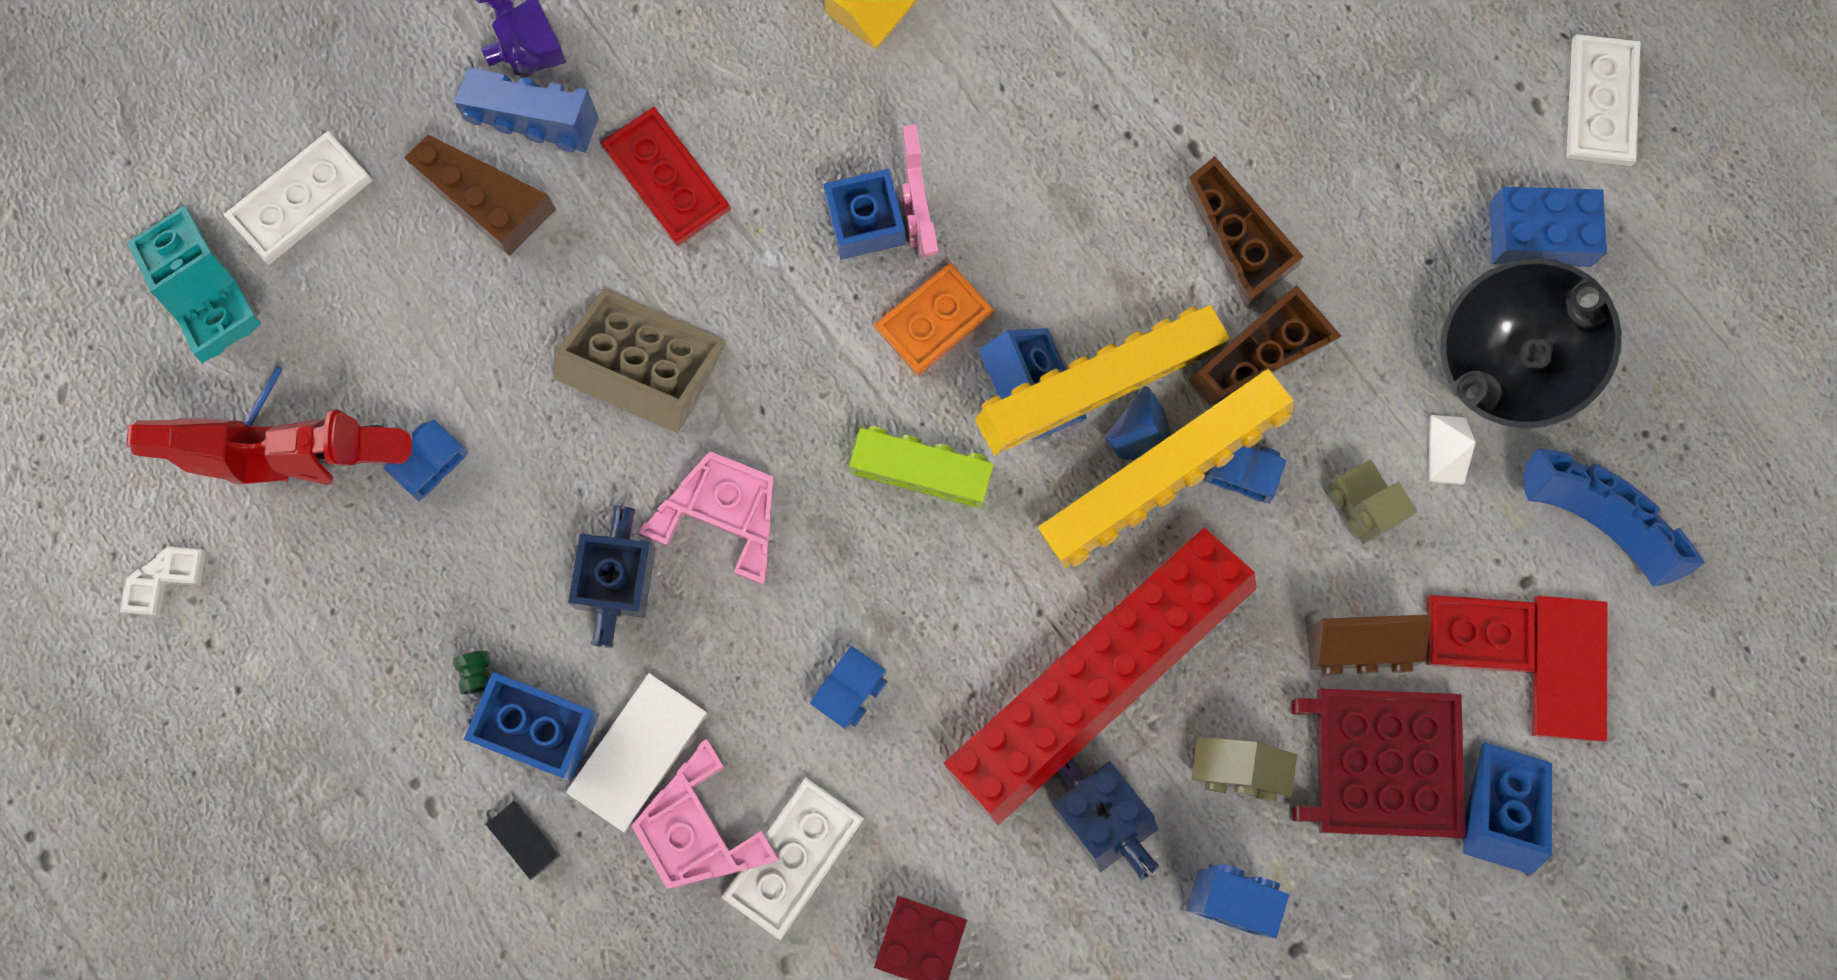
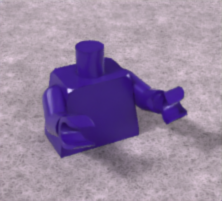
M476 0L478 3L486 2L488 6L494 9L495 21L491 25L499 41L481 48L489 67L503 61L510 64L515 75L530 76L535 71L566 63L561 47L538 0H526L515 8L512 0Z

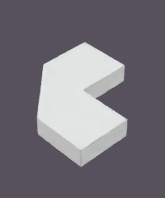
M167 546L156 555L155 559L126 577L120 612L160 617L166 583L201 586L207 552L202 549Z

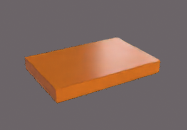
M949 262L876 322L874 329L919 377L992 316L994 309Z

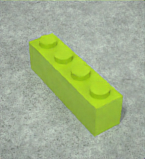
M869 426L868 429H859L849 464L850 475L982 510L994 463L988 462L986 456L978 453H968V456L954 453V448L944 444H935V447L921 444L922 440L910 435H902V438L890 436L887 430L876 426Z

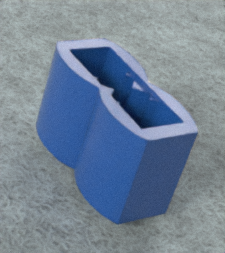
M435 420L429 423H422L412 433V451L406 462L402 464H386L383 468L418 501L425 498L440 483L443 477L449 474L468 454L467 450Z
M1243 446L1233 453L1234 457L1226 465L1217 468L1215 465L1208 470L1204 481L1226 490L1238 492L1251 499L1270 504L1274 499L1287 460L1281 458L1280 453L1272 448L1261 447L1258 450Z
M851 645L813 697L810 704L846 730L850 724L856 727L867 712V709L863 707L870 695L877 698L888 681L883 677L887 672Z

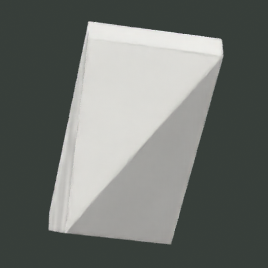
M1430 416L1428 482L1463 485L1465 483L1476 443L1466 418Z

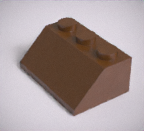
M1431 614L1323 618L1307 628L1310 670H1321L1322 675L1325 676L1343 674V669L1356 668L1357 674L1378 673V667H1391L1392 673L1414 671L1413 666L1425 662L1431 627Z

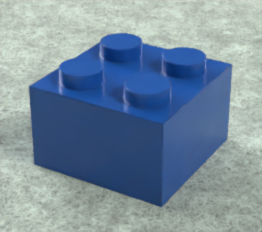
M889 169L823 184L825 201L840 260L905 245V229Z

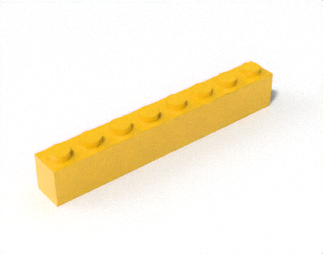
M1211 304L1199 310L1196 306H1193L1182 312L1178 316L1179 319L1173 322L1167 318L1155 324L1149 333L1143 334L1142 331H1138L1124 340L1125 344L1116 347L1112 343L1103 347L1096 353L1097 356L1088 360L1086 356L1078 358L1068 365L1069 369L1061 373L1058 369H1054L1043 375L1039 379L1041 382L1031 386L1029 382L1023 383L1010 392L1012 395L1001 399L1000 395L990 398L981 405L983 409L974 420L993 455L996 456L1218 352L1231 338Z
M1269 369L1265 370L1037 527L1041 536L1064 569L1070 565L1076 567L1089 558L1090 551L1099 545L1105 547L1115 541L1119 536V531L1128 525L1134 527L1140 524L1148 516L1147 512L1157 505L1164 507L1175 499V493L1186 485L1190 488L1204 479V473L1215 465L1217 468L1226 465L1234 457V452L1243 446L1249 448L1255 445L1263 437L1262 433L1272 426L1278 428L1284 425L1292 417L1294 400Z

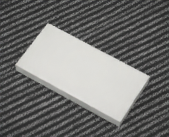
M1576 34L1573 37L1566 159L1633 166L1636 163L1640 41Z
M327 131L223 215L262 259L270 265L373 180L336 138Z
M648 673L566 793L626 833L708 713Z
M805 777L765 835L780 860L776 863L740 871L722 896V899L776 938L782 940L864 818Z

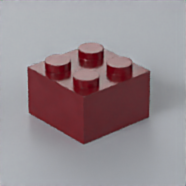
M898 895L874 968L907 980H948L967 919Z

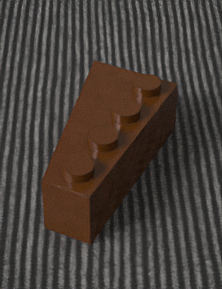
M429 134L404 157L418 177L508 256L556 210L548 194Z
M1215 156L1189 177L1186 189L1246 308H1249L1298 268L1304 256Z
M1296 285L1187 380L1211 405L1229 396L1265 370L1269 369L1271 373H1274L1342 337V335Z

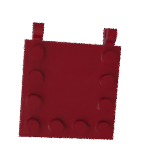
M1320 688L1317 690V699L1295 698V700H1291V714H1317L1318 807H1292V821L1319 822V833L1466 838L1461 694Z

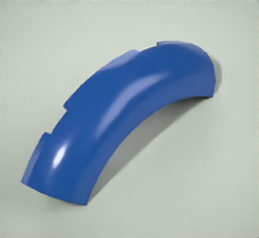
M1538 448L1527 462L1524 473V490L1528 501L1560 507L1599 528L1634 560L1652 587L1677 581L1691 574L1705 563L1680 528L1673 530L1658 515L1661 510L1658 505L1613 472L1597 464H1592L1588 467L1573 461L1572 454L1550 449Z

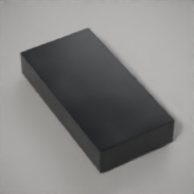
M513 800L485 824L530 880L536 878L561 856L517 801Z

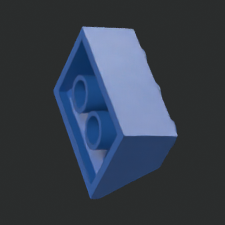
M1048 328L1007 330L979 349L984 361V367L990 375L996 389V394L1000 395L1001 399L1012 395L1010 392L1023 383L1029 382L1032 386L1041 382L1039 379L1054 369H1058L1060 373L1066 370ZM1086 414L1081 415L1030 440L1042 438L1083 422L1088 418Z

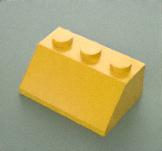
M824 0L825 13L874 49H877L918 0Z

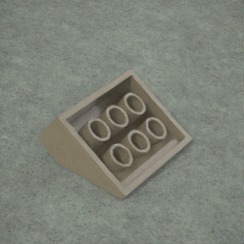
M604 288L556 351L554 380L678 433L693 411L725 346L726 340Z

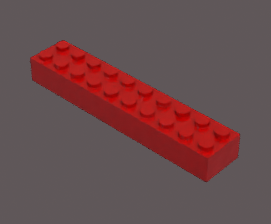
M1205 527L1202 528L943 763L950 775L992 821L999 826L1257 589L1255 572Z

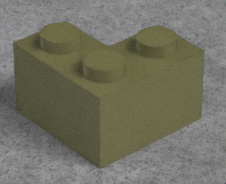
M1372 459L1340 475L1328 485L1330 489L1329 497L1336 508L1342 509L1348 519L1346 524L1354 538H1359L1362 544L1397 527L1417 513L1416 508L1400 482L1388 487Z
M1197 737L1191 779L1205 783V790L1226 793L1227 787H1234V793L1255 796V799L1277 802V796L1292 797L1297 754L1260 742Z

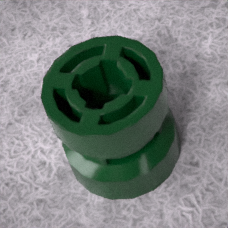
M488 651L471 652L453 659L455 670L463 673L460 675L461 680L458 683L461 695L485 691L491 677L489 670L485 669L491 662Z

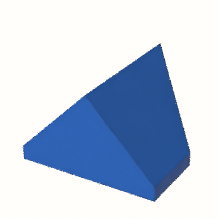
M1144 386L1104 437L1116 455L1123 460H1136L1172 435L1164 408L1149 387Z

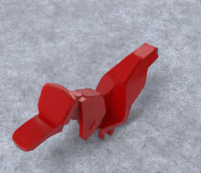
M335 409L329 410L325 419L289 423L274 427L248 426L238 420L207 418L138 420L127 427L126 447L130 448L131 453L136 456L167 459L185 472L224 479L238 485L288 482L289 476L329 485L333 482V475L321 464L315 455L316 453L324 452L325 460L329 465L353 466L360 463L402 464L411 455L412 439L407 431L399 428L359 427L356 419Z

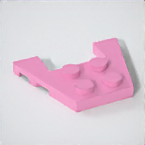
M902 126L906 183L902 184V203L904 215L908 219L910 248L916 247L918 258L929 257L938 253L934 224L930 222L925 195L917 126Z
M710 451L680 483L681 486L674 494L660 505L654 516L640 527L638 534L668 547L682 515H686L747 540V543L734 570L735 575L764 586L767 573L774 477Z
M708 739L704 740L697 747L698 750L688 762H685L676 772L677 775L664 790L658 793L631 825L667 889L776 863L780 860L763 831L755 834L732 850H729L694 790L695 786L725 768Z

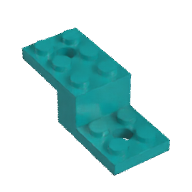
M185 205L127 242L150 292L177 320L194 356L202 364L210 358L220 355L225 348L240 338L247 337L255 328L261 325L234 273L210 247L193 214Z

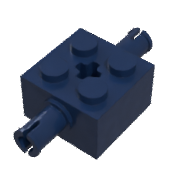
M613 506L609 536L581 533L579 535L568 603L577 610L593 611L596 614L593 637L590 643L593 646L602 647L604 645L605 648H613L617 617L625 615L645 618L656 549L650 542L630 539L635 509L624 506V509H621V506ZM615 569L619 573V577L614 578L613 582L610 583L606 576L612 575Z
M1072 758L1065 764L1067 768L1063 766L1057 772L1071 789L1052 803L1058 819L1100 873L1123 856L1137 873L1140 880L1149 877L1146 872L1147 869L1153 874L1159 867V864L1154 861L1141 842L1158 830L1154 814L1111 761L1090 776H1087ZM1103 814L1110 815V814H1111V817L1108 818V819H1105V818H1104L1103 816H1101V815H1103Z

